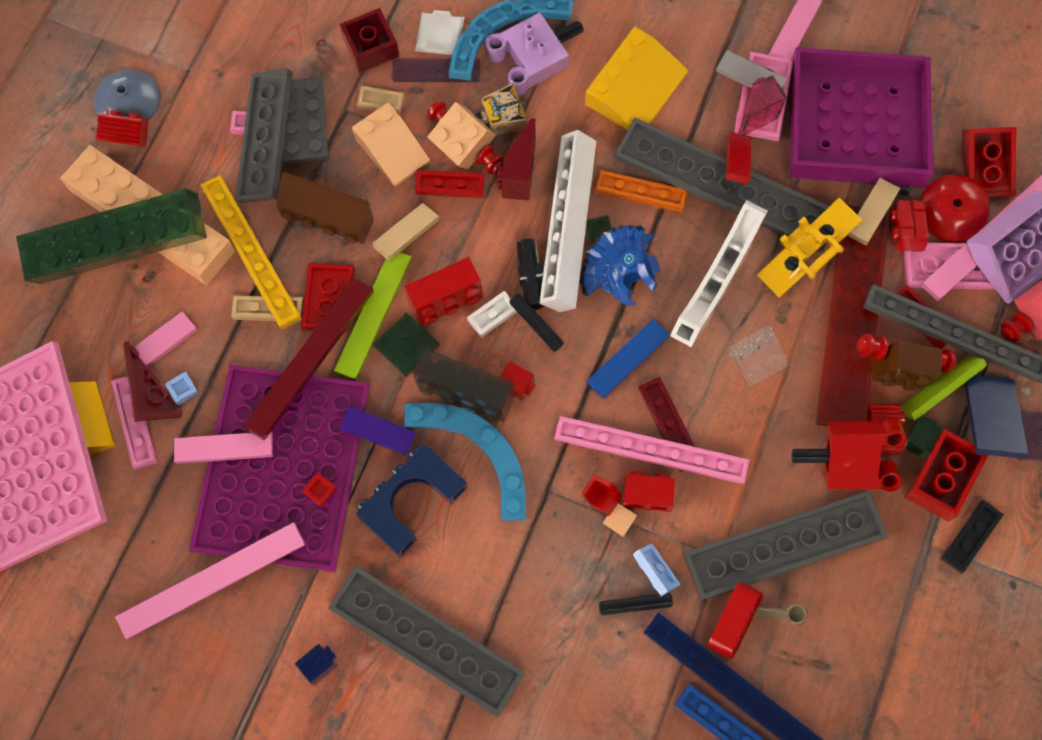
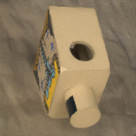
M510 84L481 99L483 111L474 113L484 124H488L489 129L496 135L520 132L527 125V119L514 84Z

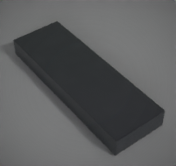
M980 501L940 559L959 573H964L1004 514L986 501Z

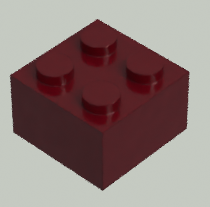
M380 8L339 24L343 39L359 73L400 57L397 41Z

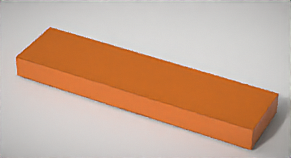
M600 170L595 187V193L680 213H683L688 194L687 191L675 186Z

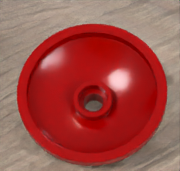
M946 175L934 180L925 188L919 200L925 203L928 232L946 242H962L972 238L983 229L990 214V203L984 189L976 181L962 175ZM953 201H959L961 206H954Z

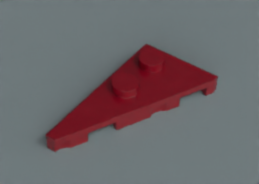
M125 341L123 349L134 422L181 418V409H177L169 398L170 394L160 385L156 375L140 359V354L129 341Z

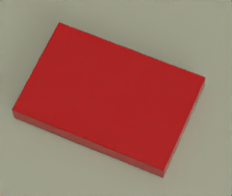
M308 263L301 320L302 331H314L354 278V265Z

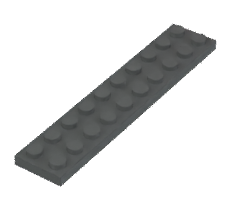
M636 118L631 123L615 154V159L734 214L739 215L747 200L768 211L761 226L782 236L785 234L788 237L799 227L798 221L802 217H805L811 225L830 207L751 171L748 185L727 180L726 159ZM824 244L817 252L822 254L827 244Z

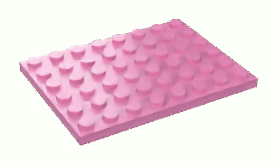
M54 341L0 368V572L107 522L59 343Z

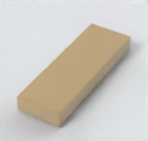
M879 178L857 214L863 221L847 236L867 245L900 188Z
M422 203L374 241L373 248L390 261L437 223L439 216Z
M233 296L231 313L233 320L276 321L262 296ZM290 297L302 318L303 297Z

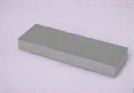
M728 50L716 69V72L774 100L777 99L787 81L786 78Z

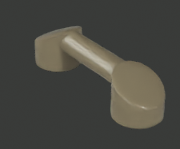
M793 604L788 609L759 607L753 620L757 617L788 619L790 623L795 625H802L808 618V611L800 604Z

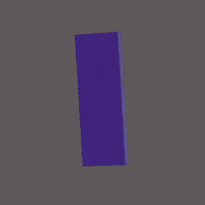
M348 406L339 428L342 431L404 456L408 455L416 434L413 431L351 406Z

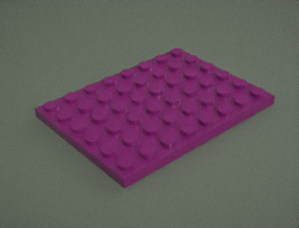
M230 365L214 435L250 433L244 429L243 425L283 372ZM312 376L271 431L273 433V457L208 462L189 551L192 553L229 557L276 531L296 523L306 545L271 564L336 573L361 440L360 437L342 431L339 428L348 406L366 412L370 384ZM317 472L337 487L336 492L322 508L301 492Z

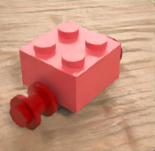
M1041 280L1014 300L1020 312L1013 314L1012 322L1006 320L1001 323V334L1006 340L1017 342L1021 339V332L1028 334L1031 331L1036 340H1042Z

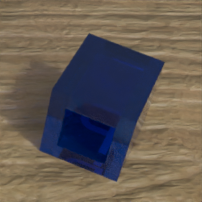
M319 643L295 663L309 683L314 686L338 666L334 661L337 658L336 654L328 645L324 648Z

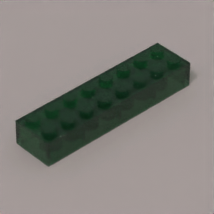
M186 188L16 236L24 281L36 284L47 283L207 238L198 193Z

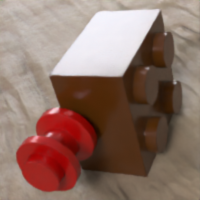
M868 333L859 338L857 342V351H859L861 357L868 358L873 354L872 381L881 382L883 386L899 385L903 386L905 390H917L919 386L931 384V381L941 378V372L949 373L956 365V356L949 349H945L942 352V349L938 347H928L903 341H897L888 345L886 337L879 336L874 340L873 335Z

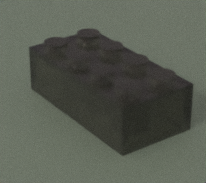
M424 348L413 371L416 386L421 393L427 396L434 394L441 397L440 400L447 404L453 405L456 403L461 405L462 409L474 414L475 412L484 414V417L492 422L501 421L504 423L515 398L514 383L427 348Z

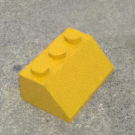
M69 382L89 456L115 447L97 382Z

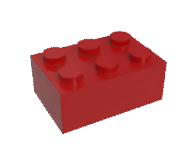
M469 257L404 286L409 305L420 326L424 324L431 325L438 318L444 315H453L459 311V308L466 305H475L483 298L481 279Z
M944 429L936 436L904 497L949 522L958 516L988 455L975 454L974 444Z

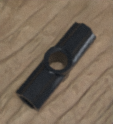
M531 238L522 239L517 242L520 286L523 287V295L526 302L534 310H540L545 306L540 304L543 271L542 264L539 263L537 242Z

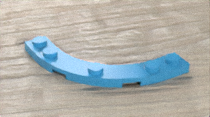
M506 0L486 9L470 22L467 30L459 36L451 59L449 78L471 81L476 56L483 43L494 32L510 23L529 19L538 13H541L543 18L571 21L574 0H516L512 2L511 0Z
M436 403L405 404L404 427L406 429H441L461 434L472 440L489 457L496 470L501 488V521H526V496L522 470L512 447L495 427L478 415L459 407Z

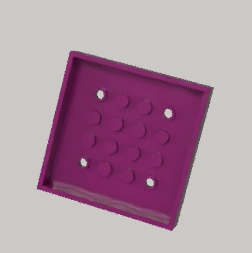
M795 48L792 58L794 61L790 89L789 178L876 184L879 178H882L891 184L926 188L933 176L931 57Z

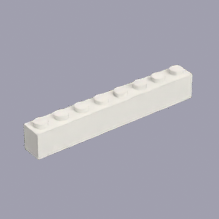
M579 130L562 135L540 295V304L557 312L576 309L596 140Z

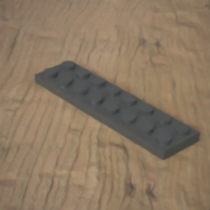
M866 491L685 552L683 556L699 599L704 601L733 591L739 581L751 585L886 539L888 535L870 492Z
M355 566L328 608L497 717L500 716L525 674L524 671L357 566Z

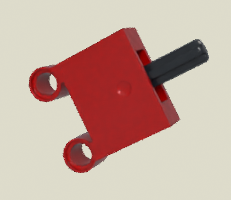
M894 418L870 422H828L826 449H793L791 459L793 463H825L824 478L827 489H882L886 492H893L900 488L902 480L894 462L889 460L880 462L882 445H885L890 450H899L905 446L907 438L902 424Z

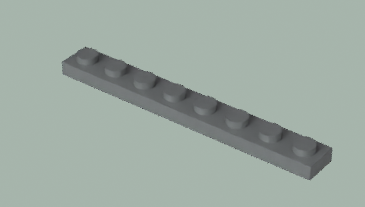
M874 284L870 287L863 308L1035 382L1042 383L1041 355Z

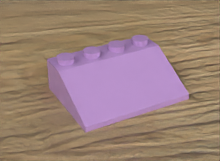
M1039 191L1029 193L967 241L974 261L1005 303L1008 304L1042 278V192Z

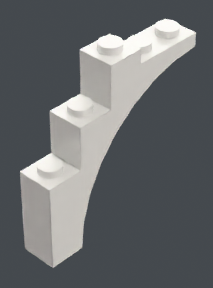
M746 200L709 271L679 316L670 335L671 337L690 347L693 346L707 326L716 306L725 295L734 275L741 267L768 212L767 210Z

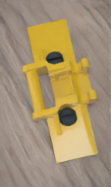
M840 198L811 225L805 217H802L798 221L799 227L788 237L784 234L779 239L785 249L762 269L757 276L779 298L782 297L804 275L814 279L816 277L815 274L837 253L843 252L844 249L839 242L863 220ZM824 244H828L830 248L808 267L804 263Z

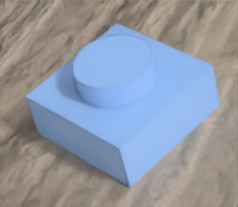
M187 372L165 383L177 405L199 394Z

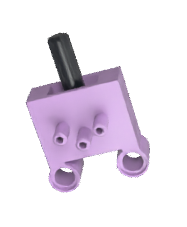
M538 13L500 34L490 35L486 40L487 57L492 62H501L505 59L507 52L510 54L518 67L512 68L509 71L508 85L514 84L516 92L520 96L525 94L528 88L569 67V55L562 46V43L583 33L584 28L581 22L576 21L553 33L541 13Z

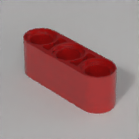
M739 581L713 631L708 647L732 659L746 635L764 593Z

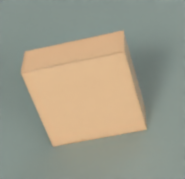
M618 503L611 515L606 517L603 524L624 537L637 515Z

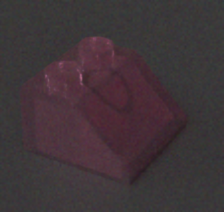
M773 75L767 78L761 77L753 83L738 131L739 137L779 119L787 96Z

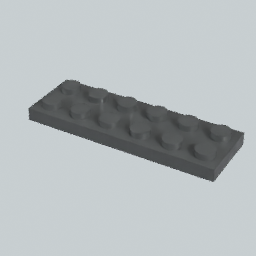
M288 68L251 74L235 200L240 203L277 200L293 72Z

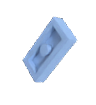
M653 543L633 554L638 565L644 570L653 587L661 596L681 585Z

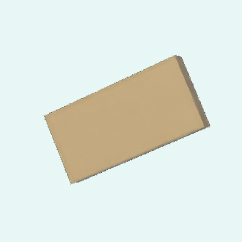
M361 86L356 104L357 109L376 111L386 103H389L400 116L405 94L397 91Z

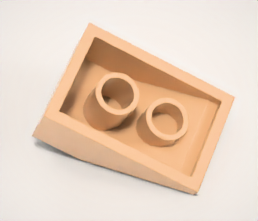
M386 103L352 127L357 143L394 187L430 163V159L403 119L389 103Z

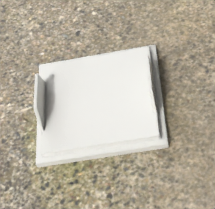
M434 10L432 14L422 13L415 51L453 55L455 45L462 34L464 17L452 16L449 11Z

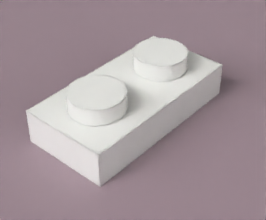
M505 291L467 317V321L481 338L517 313L509 304L511 298Z

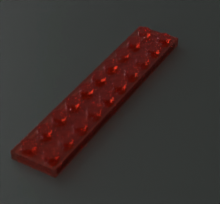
M848 205L856 214L862 208ZM888 211L867 245L849 236H846L839 242L844 251L836 255L816 425L828 426V422L867 421L873 354L868 358L861 357L859 351H857V342L866 333L872 334L874 340H876L879 314L863 308L873 284L882 288L890 212Z

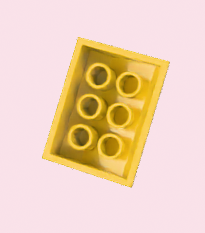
M634 26L586 90L585 105L627 130L634 118L651 124L689 70L654 37Z

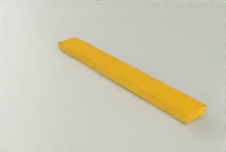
M221 175L200 184L279 328L282 330L302 320Z

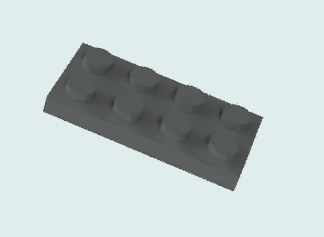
M323 78L292 79L283 148L284 165L329 160Z

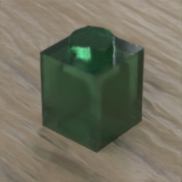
M920 417L914 423L907 436L905 449L924 459L931 452L943 428L938 426L937 422L933 419Z

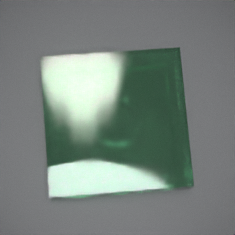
M407 313L373 344V347L406 378L440 346Z

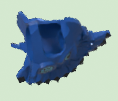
M631 224L627 226L619 225L618 227H612L610 231L603 232L602 236L598 237L596 242L591 245V249L585 252L584 262L587 265L581 269L584 275L579 280V283L584 286L583 295L589 296L597 288H602L606 293L614 295L621 303L635 305L636 303L631 300L634 293L631 289L633 282L642 279L654 291L657 286L655 273H661L660 265L656 256H649L645 252L648 248V242L654 238L651 233L644 234L645 229L641 225L633 226Z

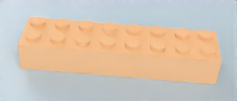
M91 145L85 149L60 178L69 191L206 286L235 253L230 240Z

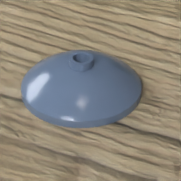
M125 69L110 74L99 84L94 94V108L97 115L98 113L106 114L107 109L120 111V116L128 117V113L142 114V119L150 120L160 105V91L156 82L145 72L135 69Z

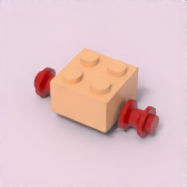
M443 101L433 103L428 109V118L431 121L437 120L439 123L427 137L458 166L469 169L476 161L478 165L485 164L487 166L486 172L489 175L497 174L498 166H503L504 157L502 155L495 156L493 154L494 148L489 145L496 134L469 109L457 102L452 105L448 112L445 110L446 104Z

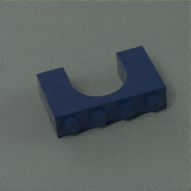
M425 444L420 448L416 447L409 454L408 457L410 459L404 465L399 464L393 470L392 477L387 482H381L374 490L375 494L369 500L365 499L357 507L358 512L356 516L399 558L409 550L417 539L393 514V501L396 494L406 485L423 483L432 487L452 505L468 488L467 482Z

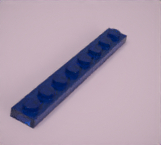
M659 612L643 632L650 640L777 739L823 740Z

